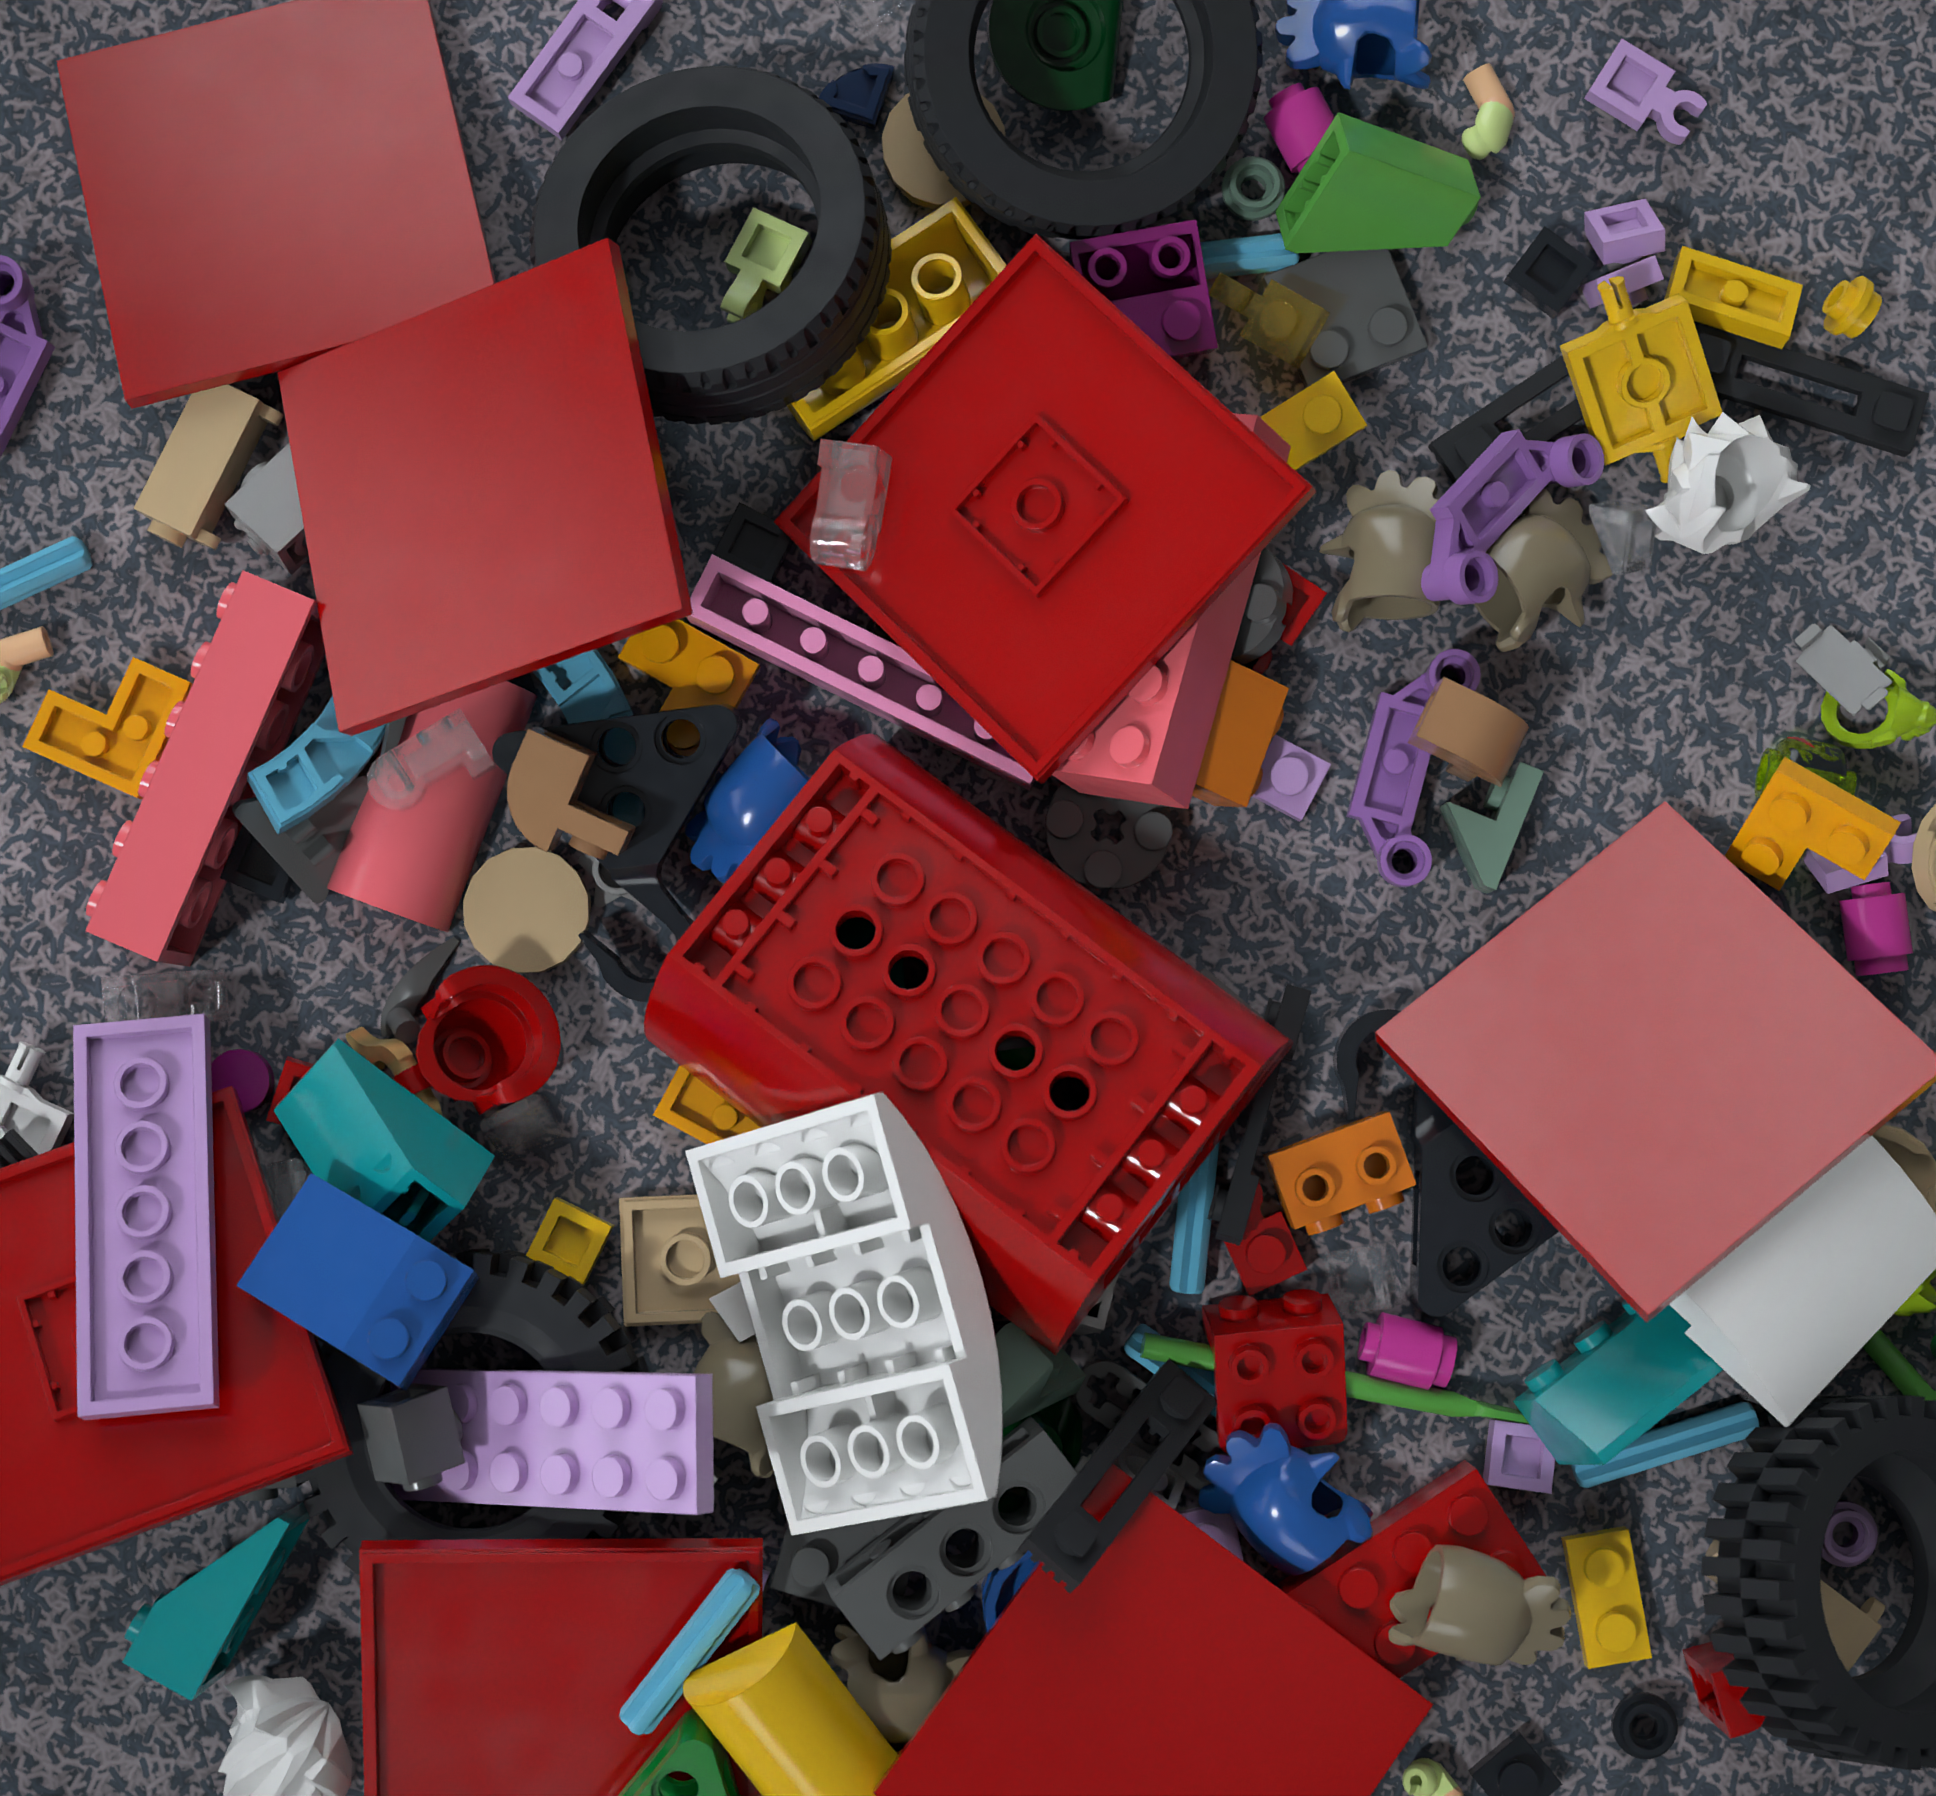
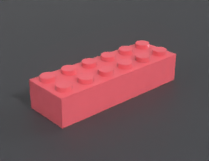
M1233 413L1287 463L1291 446L1258 415ZM1261 552L1056 769L1052 776L1083 794L1183 809L1189 808Z
M242 570L237 584L234 582L229 583L221 595L216 612L217 617L221 619L211 643L204 642L194 657L190 674L195 680L186 701H179L173 707L167 719L164 731L165 736L169 738L160 761H152L142 776L138 794L143 797V800L134 820L126 821L119 830L112 849L113 856L117 857L108 880H101L94 888L86 908V915L91 917L85 930L86 932L157 962L190 967L227 881L221 879L220 876L243 825L233 814V805L237 801L256 797L247 781V774L270 761L285 749L325 656L317 602Z

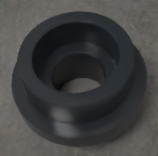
M1637 1692L1626 1696L1618 1703L1612 1714L1611 1729L1615 1741L1627 1754L1639 1759H1653L1663 1755L1671 1748L1677 1736L1678 1723L1673 1709L1664 1699L1653 1693ZM1644 1713L1652 1715L1654 1718L1653 1730L1644 1736L1634 1734L1632 1728L1634 1719Z

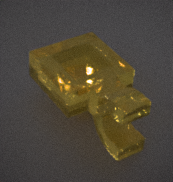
M1220 272L1209 290V296L1248 318L1240 333L1241 337L1299 369L1330 315V312L1272 279L1261 296Z

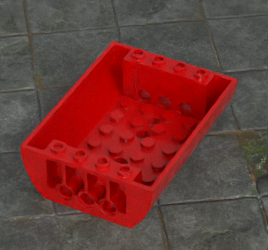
M877 734L860 735L845 742L831 752L666 955L651 990L644 1018V1033L648 1041L761 1128L883 1092L918 1136L946 1184L971 1242L983 1280L988 1304L1055 1356L1293 1046L1291 1039ZM863 917L870 920L875 926L876 933L874 939L868 946L862 949L846 948L838 940V931L841 925L848 919ZM907 956L923 960L929 969L925 982L919 987L909 990L899 988L890 979L893 965L899 959ZM1021 1036L1028 1039L1034 1045L1036 1051L1035 1058L1028 1067L1022 1070H1009L998 1062L996 1052L1000 1043L1006 1038ZM1067 1076L1076 1077L1088 1086L1090 1096L1082 1108L1076 1111H1064L1053 1104L1050 1099V1090L1053 1084L1061 1078Z

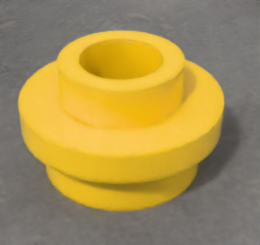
M1859 276L1851 282L1843 280L1838 283L1829 293L1822 307L1823 313L1827 315L1824 319V329L1835 336L1843 333L1848 338H1855L1872 323L1882 304V296L1874 291V283L1865 276Z

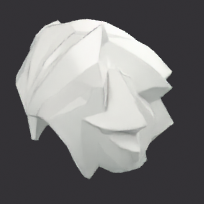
M1722 412L1708 434L1691 417L1684 441L1677 437L1670 456L1668 492L1664 494V501L1656 507L1645 511L1659 527L1654 537L1659 540L1674 541L1702 554H1709L1724 545L1737 544L1748 540L1757 529L1780 509L1809 491L1810 485L1797 481L1798 464L1792 460L1789 447L1773 442L1760 415L1738 424Z
M250 1675L234 1680L225 1686L236 1699L237 1715L229 1729L232 1737L231 1743L218 1771L227 1774L223 1796L346 1795L351 1786V1780L355 1774L357 1763L351 1758L339 1718L329 1703L319 1699L309 1681L304 1677L271 1679L266 1676Z

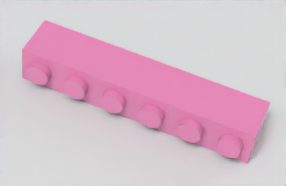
M713 554L711 555L690 597L693 614L686 617L691 624L1030 791L1035 779L901 647Z

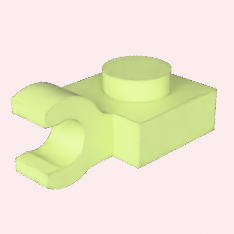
M753 207L724 261L728 271L737 275L720 306L721 310L729 313L726 318L728 322L734 323L760 310L767 289L780 294L788 287L792 281V274L799 268L812 244L809 232Z

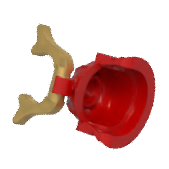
M494 965L472 966L451 974L435 990V997L421 1007L427 1021L418 1035L416 1048L418 1064L411 1050L398 1039H378L372 1036L364 1027H359L346 1033L347 1042L357 1053L365 1057L380 1070L384 1069L386 1064L394 1075L392 1077L393 1080L417 1096L441 1116V1107L432 1088L452 1098L454 1102H472L479 1115L502 1104L522 1100L539 1090L553 1074L559 1059L561 1046L558 1021L552 1006L544 994L531 981L519 973Z

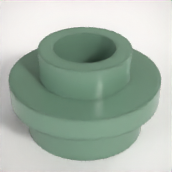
M1257 156L1242 158L1233 163L1225 173L1221 188L1223 201L1227 208L1241 219L1256 221L1267 218L1276 211L1283 200L1285 193L1283 175L1274 163L1265 158ZM1249 180L1258 181L1264 187L1265 193L1259 199H1249L1242 193V184Z

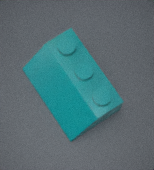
M1624 1300L1621 1305L1626 1312L1610 1325L1605 1320H1602L1582 1332L1573 1341L1578 1350L1560 1364L1556 1359H1552L1535 1369L1525 1378L1524 1382L1529 1389L1513 1400V1402L1559 1465H1605L1723 1370L1685 1334L1692 1325L1670 1305L1665 1307L1649 1322H1646Z

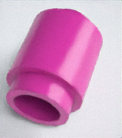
M1301 82L1293 84L1274 95L1268 101L1272 110L1263 118L1292 173L1301 172L1335 118L1319 87L1305 90Z
M1890 882L1851 887L1852 899L1839 901L1847 961H1854L1856 976L1909 970L1907 954L1913 953L1905 893L1892 894Z
M1381 1312L1376 1323L1366 1322L1364 1324L1359 1339L1357 1358L1366 1361V1373L1369 1376L1429 1390L1432 1385L1445 1388L1450 1381L1454 1369L1458 1343L1456 1337L1444 1334L1443 1328L1440 1326Z

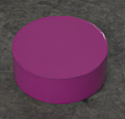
M247 1049L226 1051L216 1057L211 1063L212 1092L232 1085L237 1090L243 1112L254 1111L263 1106L272 1094L274 1088L272 1067L262 1055L255 1051Z

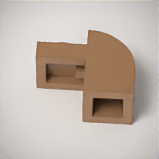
M1443 677L1434 686L1407 743L1449 762L1445 771L1469 782L1478 776L1501 787L1527 734L1529 726L1522 718L1499 703Z
M537 726L527 730L511 767L507 782L509 810L520 832L533 845L545 852H549L557 847L563 831L572 835L569 842L571 847L598 859L605 860L608 851L615 855H620L626 851L636 827L577 801L597 752Z

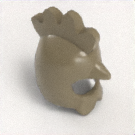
M1387 470L1379 475L1375 489L1372 491L1361 485H1352L1347 490V507L1352 518L1343 534L1323 544L1319 551L1322 554L1347 557L1354 560L1350 579L1338 593L1331 611L1333 621L1338 623L1341 630L1345 632L1355 630L1364 618L1408 620L1423 618L1434 614L1438 610L1441 601L1434 602L1428 600L1421 586L1422 573L1426 566L1431 563L1436 519L1430 509L1439 500L1436 499L1438 492L1437 484L1429 477H1417L1408 487L1404 488L1400 475L1396 471Z
M1543 489L1523 510L1524 515L1516 518L1486 551L1496 564L1498 586L1491 599L1483 603H1475L1474 606L1481 616L1499 632L1495 644L1501 652L1519 648L1531 638L1537 627L1542 607L1558 611L1573 624L1581 627L1585 623L1582 597L1587 586L1602 582L1610 578L1614 573L1615 565L1612 560L1599 552L1600 547L1608 538L1606 529L1600 523L1584 525L1581 521L1583 509L1579 502L1572 498H1565L1557 505L1553 503L1551 494L1546 489Z
M713 1311L708 1312L702 1317L701 1333L709 1347L699 1360L693 1373L712 1374L713 1437L748 1451L752 1473L755 1476L770 1478L774 1470L756 1406L772 1401L773 1396L756 1335L739 1343L720 1314Z
M1437 1544L1429 1551L1413 1589L1397 1592L1390 1600V1610L1401 1624L1392 1626L1388 1634L1389 1640L1394 1644L1402 1646L1416 1645L1437 1653L1456 1657V1661L1468 1660L1498 1666L1510 1660L1518 1664L1529 1665L1534 1664L1537 1660V1651H1553L1563 1646L1564 1629L1562 1626L1566 1625L1571 1619V1609L1569 1602L1559 1597L1560 1583L1554 1577L1535 1576L1524 1580L1517 1571L1506 1563L1485 1553L1460 1546ZM1433 1606L1431 1615L1427 1621L1429 1610Z
M837 1624L834 1630L835 1636L842 1641L834 1645L831 1655L834 1663L848 1673V1691L888 1743L906 1744L974 1650L959 1649L946 1652L940 1646L931 1643L926 1632H924L923 1636L908 1650L899 1654H894L892 1651L880 1661L853 1626Z

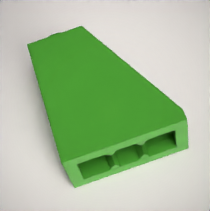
M1338 112L1275 212L1285 250L1294 253L1448 246L1460 227L1467 224L1473 218L1481 196L1468 159Z

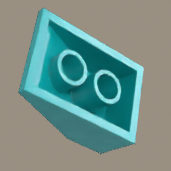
M300 1503L277 1517L170 1593L162 1592L152 1606L145 1603L139 1609L126 1631L125 1639L132 1642V1645L122 1663L190 1701L221 1679L310 1520L304 1503Z

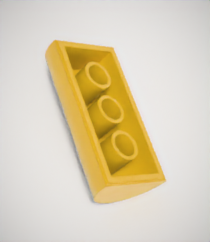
M957 197L891 239L892 258L888 265L890 277L886 285L887 291L884 301L878 307L879 314L875 323L870 326V332L867 337L856 347L857 351L850 360L843 363V367L835 375L830 376L823 385L816 390L810 391L804 398L787 405L794 418L813 441H816L896 388L1007 266Z
M796 1622L691 1672L683 1682V1694L688 1703L762 1796H876L873 1793V1789L898 1756Z

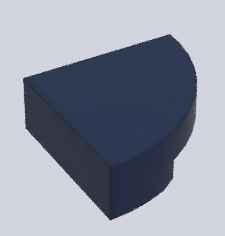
M881 63L862 65V68L852 70L838 79L832 80L826 85L818 98L828 103L832 107L833 112L839 114L843 120L875 130L895 73V68L892 65Z

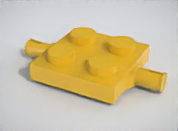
M1624 277L1609 278L1610 284L1602 281L1597 286L1608 320L1603 322L1596 330L1560 345V349L1588 432L1597 439L1602 447L1604 465L1606 466L1634 453L1652 452L1661 482L1668 483L1671 453L1677 437L1682 439L1686 435L1691 417L1700 425L1720 416L1722 409L1687 299L1678 293L1649 307L1633 309Z

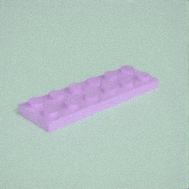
M205 1014L73 1025L77 1415L83 1420L220 1408L210 1020Z
M421 1368L411 1383L447 1386L452 1408L459 1416L463 1428L461 1446L465 1463L441 1472L443 1481L426 1489L404 1491L403 1484L390 1483L393 1490L402 1500L693 1515L714 1512L712 1374ZM390 1381V1392L400 1389L399 1386Z

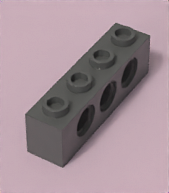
M1030 1416L1002 1438L1001 1465L996 1497L980 1502L908 1514L824 1580L823 1583L831 1599L880 1661L892 1651L894 1654L902 1653L912 1647L923 1636L925 1632L924 1625L945 1609L947 1612H951L968 1602L978 1589L976 1583L996 1567L999 1570L1006 1569L1026 1554V1552L1023 1553L1018 1548L1052 1504L1064 1492L1077 1473L1042 1427ZM1016 1486L1026 1488V1500L1018 1510L1012 1513L998 1511L999 1499L1006 1490ZM965 1528L975 1531L974 1542L966 1552L957 1555L945 1552L946 1542L955 1531ZM908 1571L923 1573V1582L915 1593L909 1596H897L892 1593L896 1579L903 1573Z

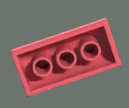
M505 681L408 716L400 741L387 766L379 764L382 744L380 746L369 775L372 783L345 840L327 889L421 924L448 932L507 774L494 762L492 756L494 743L500 736L506 733L525 730L537 696L522 687Z

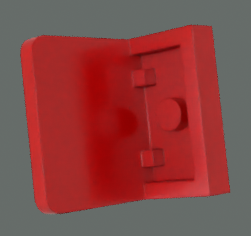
M1296 1289L1286 1292L1283 1298L1256 1300L1246 1295H1234L1221 1299L1219 1304L1202 1305L1203 1330L1213 1353L1215 1399L1217 1400V1439L1223 1452L1228 1454L1226 1440L1231 1432L1246 1431L1255 1438H1259L1264 1426L1269 1423L1280 1425L1288 1435L1290 1446L1296 1448L1332 1445L1345 1440L1348 1427L1344 1324L1328 1293L1320 1294L1315 1290Z

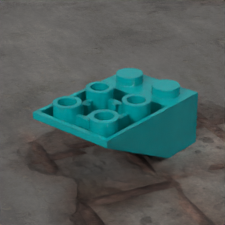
M339 1038L273 1110L314 1175L428 1242L466 1207L495 1155L473 1140L468 1134L461 1131Z

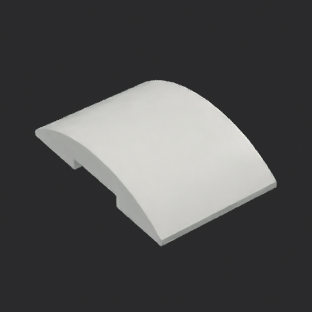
M883 1092L872 1094L686 1150V1156L720 1278L739 1274L772 1392L773 1400L756 1406L791 1535L980 1502L996 1497L1002 1449V1390L996 1340L983 1280L971 1242L941 1174L918 1136Z
M1871 1135L1669 1305L1692 1325L1685 1334L1787 1428L1936 1269V1214L1902 1168Z

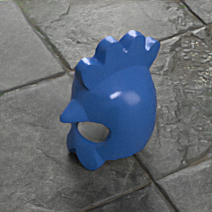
M1287 0V13L1290 16L1282 17L1277 21L1275 35L1278 42L1289 46L1286 52V64L1290 68L1311 69L1320 66L1322 70L1336 75L1344 89L1348 90L1351 89L1353 80L1357 78L1394 80L1419 89H1427L1431 83L1430 76L1420 71L1431 62L1432 55L1428 46L1417 39L1419 0Z
M772 718L767 719L763 723L756 738L723 774L719 771L716 773L715 784L709 790L703 802L705 810L697 814L688 823L685 834L695 842L690 854L691 863L702 871L711 869L717 880L722 883H726L810 779L797 766L801 753L798 740L794 737L777 738L780 725L777 720Z
M1269 1423L1264 1426L1259 1438H1255L1246 1431L1231 1432L1226 1440V1450L1229 1456L1215 1454L1206 1461L1203 1473L1205 1478L1212 1484L1206 1485L1200 1490L1198 1499L1200 1506L1214 1514H1230L1238 1530L1251 1547L1271 1566L1286 1575L1298 1576L1312 1570L1328 1559L1346 1540L1362 1543L1371 1537L1373 1532L1370 1523L1373 1515L1371 1509L1365 1503L1335 1489L1322 1479L1338 1461L1340 1456L1335 1452L1310 1455L1299 1448L1290 1446L1288 1435L1278 1424ZM1336 1509H1341L1338 1516L1331 1518L1324 1516Z

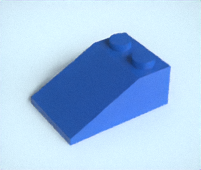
M311 1173L236 1286L407 1391L479 1277L470 1267Z

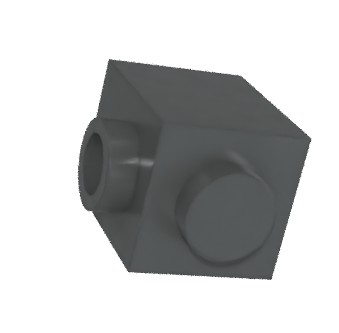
M413 1383L407 1391L400 1388L357 1404L375 1481L403 1484L404 1491H417L442 1482L441 1472L465 1463L461 1446L463 1428L459 1416L452 1408L447 1386Z

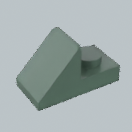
M1518 762L1510 767L1501 787L1491 783L1483 807L1492 810L1490 818L1451 802H1446L1439 807L1476 890L1486 894L1497 890L1543 775V770L1523 762Z
M1013 1322L1006 1324L995 1335L1002 1390L1003 1428L1079 1392L1086 1374L1062 1348L1055 1356Z

